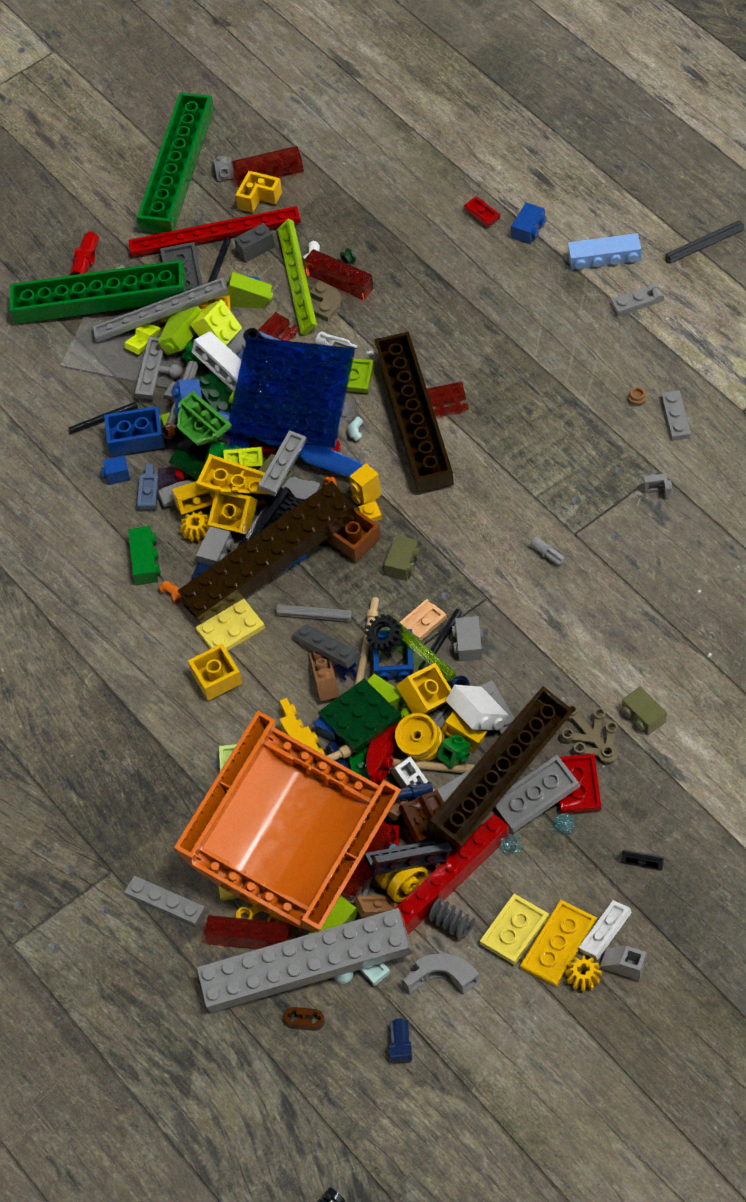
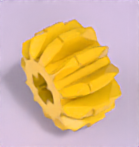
M193 511L192 515L186 514L185 519H181L180 530L185 539H189L191 543L194 540L200 543V539H204L210 527L207 525L209 520L207 514L203 515L201 511L196 514Z
M585 955L582 956L581 960L575 957L574 963L569 962L567 964L568 969L565 971L568 977L567 982L568 984H573L575 990L581 987L584 993L586 987L593 990V984L598 985L600 983L599 978L602 976V971L599 970V963H594L593 957L586 960Z

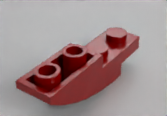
M398 722L372 740L368 748L367 770L371 781L379 786L393 766L394 761L391 754L397 745L395 730Z

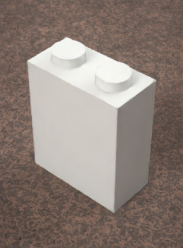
M454 685L445 700L475 730L500 731L509 716L479 686Z

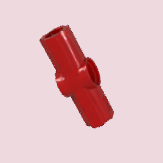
M94 232L84 234L80 247L75 249L74 263L70 275L87 273L89 266L94 264L95 250L99 242V236Z

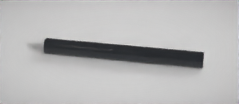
M229 237L224 238L208 283L217 279L231 242Z
M136 401L68 427L69 431L73 434L104 422L105 414L135 410L138 408Z
M455 609L419 666V670L430 665L451 632L452 626L456 624L455 618L461 616V610Z

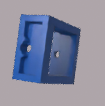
M403 629V633H401L403 639L399 638L401 644H395L396 647L408 646V665L379 666V651L373 647L374 674L385 681L404 680L407 676L414 673L412 629ZM391 630L379 631L378 638L380 640L387 639Z

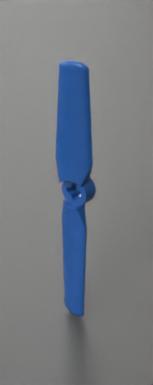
M223 410L218 411L219 414L232 424V429L269 445L280 447L286 437L284 433ZM307 440L298 455L306 463L349 477L364 465V463L317 442Z

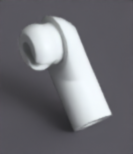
M311 241L308 243L309 253L302 257V261L305 264L319 256L320 245L318 242Z

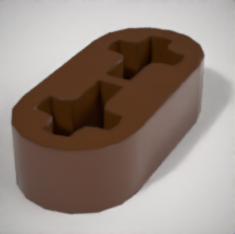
M291 1007L284 1014L286 1025L292 1029L318 1031L325 1023L323 1013L317 1009ZM293 1014L297 1015L295 1022L291 1021ZM314 1016H317L318 1020L313 1024L311 1020L314 1019Z

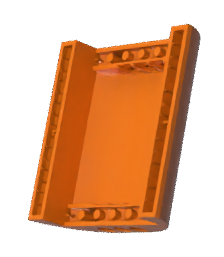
M258 710L185 828L174 850L197 872L226 891L283 922L301 929L317 932L323 927L401 789L385 780L382 781L380 786L276 729V720Z

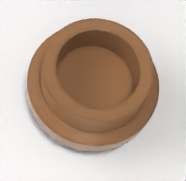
M635 387L629 392L628 399L631 403L639 405L646 401L647 394L643 388Z

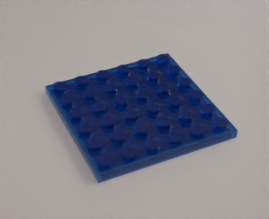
M247 337L228 420L232 427L226 432L227 436L283 442L290 430L305 436V445L336 448L355 349Z

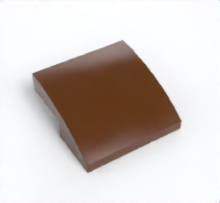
M438 790L421 795L418 799L398 807L415 843L432 838L423 828L444 803Z

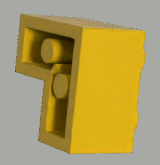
M248 171L235 194L237 208L253 213L260 201L276 205L282 194L280 178Z

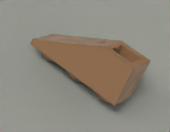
M315 651L310 652L309 656L320 701L338 698L339 693L331 660Z

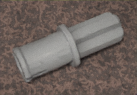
M538 536L532 540L530 546L540 552L543 558L547 557L559 566L563 564L565 557L554 550L552 545H548Z

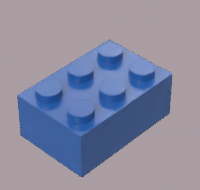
M158 406L104 415L107 444L111 456L165 448Z

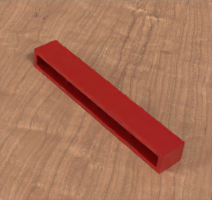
M493 814L470 836L456 855L451 854L447 862L439 865L396 907L402 913L408 935L430 914L432 905L439 897H442L443 902L509 838V826Z

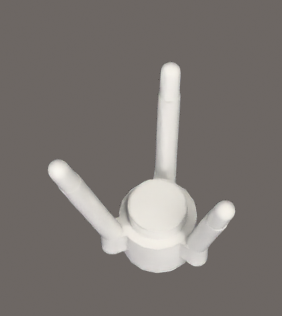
M322 331L318 333L315 343L319 345L318 350L331 357L334 356L326 348H331L334 342L352 348L358 347L347 339L329 335Z

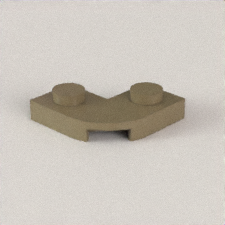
M319 280L309 291L311 297L321 301L314 309V314L329 322L341 307V294L333 286Z

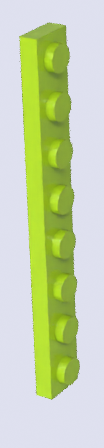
M287 219L278 228V234L300 333L306 336L317 326L294 221Z

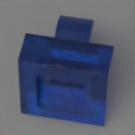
M356 662L348 669L339 664L335 665L336 672H342L341 678L343 681L347 680L345 674L348 671L352 673L353 678L356 677V671L352 669L357 666Z

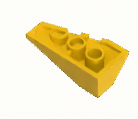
M209 454L196 482L197 486L212 491L268 494L258 490V485L265 472Z

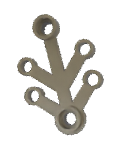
M574 704L567 705L575 711L569 716L567 721L575 722L585 734L574 733L572 729L566 728L562 731V739L565 742L577 741L574 745V753L576 755L594 753L603 763H613L618 757V750L613 746L615 734L618 732L617 723L610 721L606 724V732L608 734L606 743H604L600 736L606 711L603 708H596L594 710L595 722L592 729L580 716L578 706ZM597 713H602L603 715H602V716H597L596 714H597ZM569 733L571 736L566 737L565 734ZM582 742L593 743L597 748L586 747ZM581 747L583 750L578 751L577 748Z

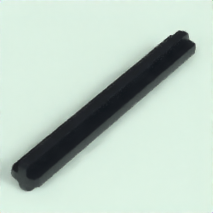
M738 220L666 253L665 258L668 263L674 262L742 231L744 224Z

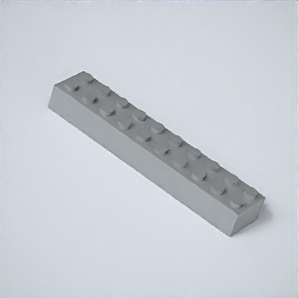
M399 908L203 965L197 967L206 1008L213 1013L413 953L402 913Z

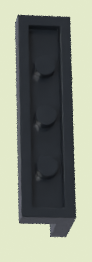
M280 487L276 496L272 495L237 548L277 519L276 515L279 514L278 510L281 509V504H284L288 497L294 496L289 488L284 487L283 489Z
M437 840L365 853L363 858L372 875L377 876L447 862L452 848L449 842L440 844Z

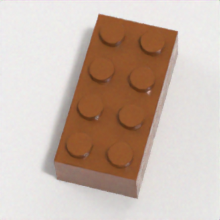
M354 508L358 517L325 541L354 562H357L381 539L380 526Z

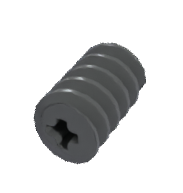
M439 897L432 905L429 921L436 922L437 926H442L443 930L449 931L451 935H456L460 940L465 938L473 929L475 918L469 922V914L461 917L463 913L461 909L455 913L456 906L453 905L448 909L449 902L446 901L442 905V897Z

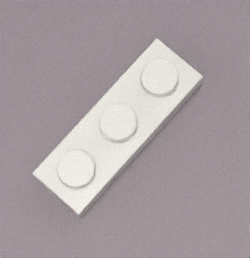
M613 900L579 946L580 952L598 960L632 913L631 909Z

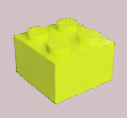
M222 299L208 305L190 324L199 337L211 331L225 345L242 329Z

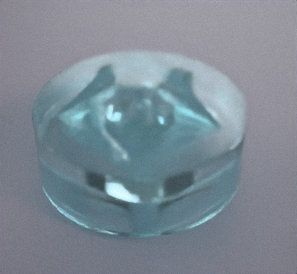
M568 813L559 814L555 819L556 831L564 835L573 832L575 829L574 817Z

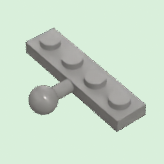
M148 338L135 390V398L153 400L159 373L169 374L172 378H179L183 373L182 367L178 364H173L170 367L161 366L165 352L157 343L159 338Z

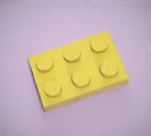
M242 599L197 626L196 630L210 649L223 644L226 650L229 651L265 629V624L247 601Z
M513 894L481 938L480 945L516 965L548 920L549 913Z

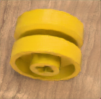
M412 713L405 716L399 722L395 730V740L397 746L408 757L411 756L415 761L428 762L437 757L441 742L444 741V734L442 729L428 715Z
M424 866L377 875L375 880L382 889L387 890V894L392 900L398 903L402 902L428 877V870Z

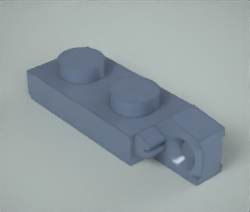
M146 463V472L140 475L137 500L138 510L157 509L159 477L158 473H155L154 463Z

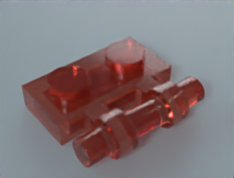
M275 312L258 331L287 343L289 339H293L296 336L299 327L297 325H293L291 328L288 327L290 325L289 319ZM281 333H284L282 338L278 337Z
M462 382L427 388L432 407L438 406V408L433 409L435 416L440 415V417H443L448 413L456 412L458 414L464 410H469L468 403L460 404V401L466 400ZM454 402V405L444 407V404Z

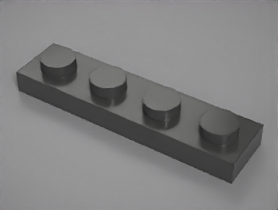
M305 624L293 634L296 642L347 669L361 658L359 651L308 624Z

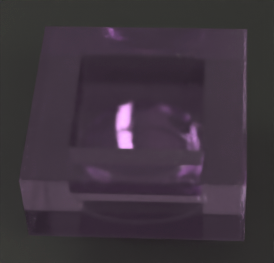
M175 466L158 469L160 488L178 483Z

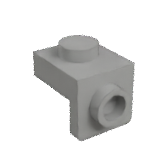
M224 155L214 159L217 180L233 179L234 174L230 157Z
M666 473L644 476L643 488L645 493L663 491L665 499H669L672 483L671 480H667Z

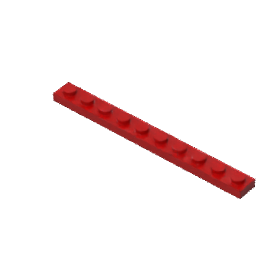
M293 206L130 239L128 241L131 256L135 257L160 252L161 248L191 242L199 244L224 239L225 237L239 236L262 223L269 229L280 227L287 219L293 220L294 224L301 223L298 207Z

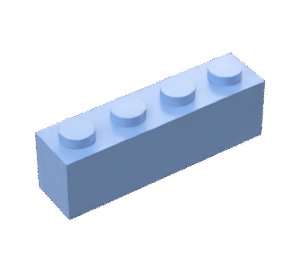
M638 233L568 242L571 270L641 261V245Z

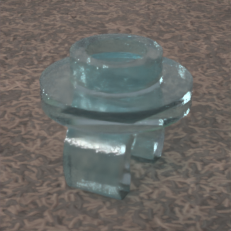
M506 834L502 839L501 846L506 854L520 852L524 847L523 844L516 843L520 838L519 835Z

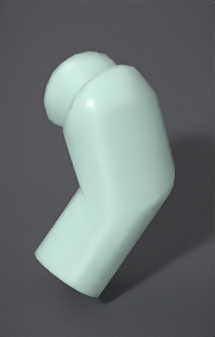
M358 416L347 428L349 437L353 438L354 441H358L362 437L358 428L362 425L363 420Z

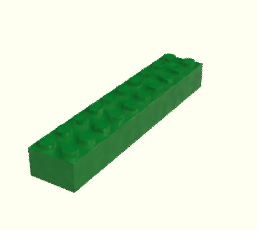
M179 92L137 215L140 231L164 233L175 230L214 112L212 96Z
M176 260L10 284V313L14 323L20 324L148 306L187 291L186 270L183 261Z

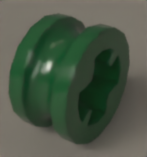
M347 248L345 252H340V257L345 265L349 266L351 262H356V257L351 249Z

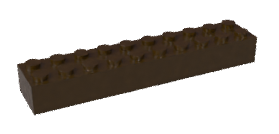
M409 331L374 339L375 353L417 492L422 493L454 485L451 464Z
M331 481L180 588L178 593L202 624L242 600L358 517L354 507L334 482Z
M542 686L432 816L423 830L440 844L449 842L452 848L451 853L456 855L573 713V710Z

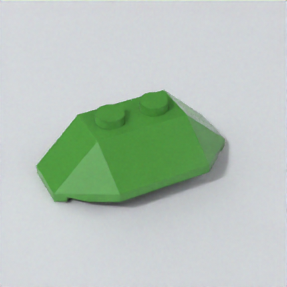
M194 391L190 392L179 402L177 427L197 446L217 441L232 427L228 420Z

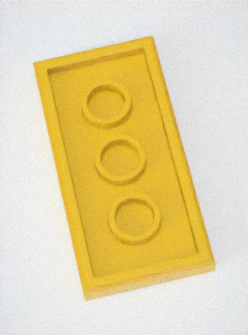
M560 900L522 961L520 969L557 988L565 975V971L568 969L567 964L573 962L579 952V946L596 924L597 917Z

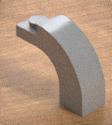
M444 953L428 955L415 961L416 971L408 973L403 980L404 989L409 995L433 979L451 981L463 995L480 983L479 973L470 963L458 956Z

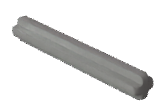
M278 604L276 608V613L279 616L347 622L351 621L352 617L350 610Z

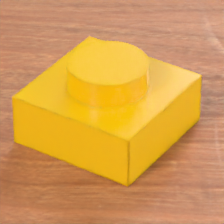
M376 501L358 506L359 511L372 521L382 520V515Z

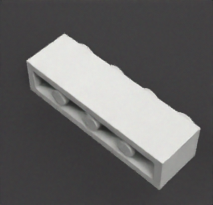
M211 331L194 340L192 353L230 389L248 393L256 388L259 377L256 372L248 367L242 359L234 354Z

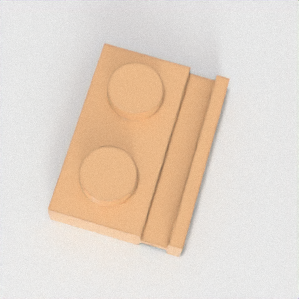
M426 599L399 623L401 628L412 629L413 637L421 642L447 619V615Z

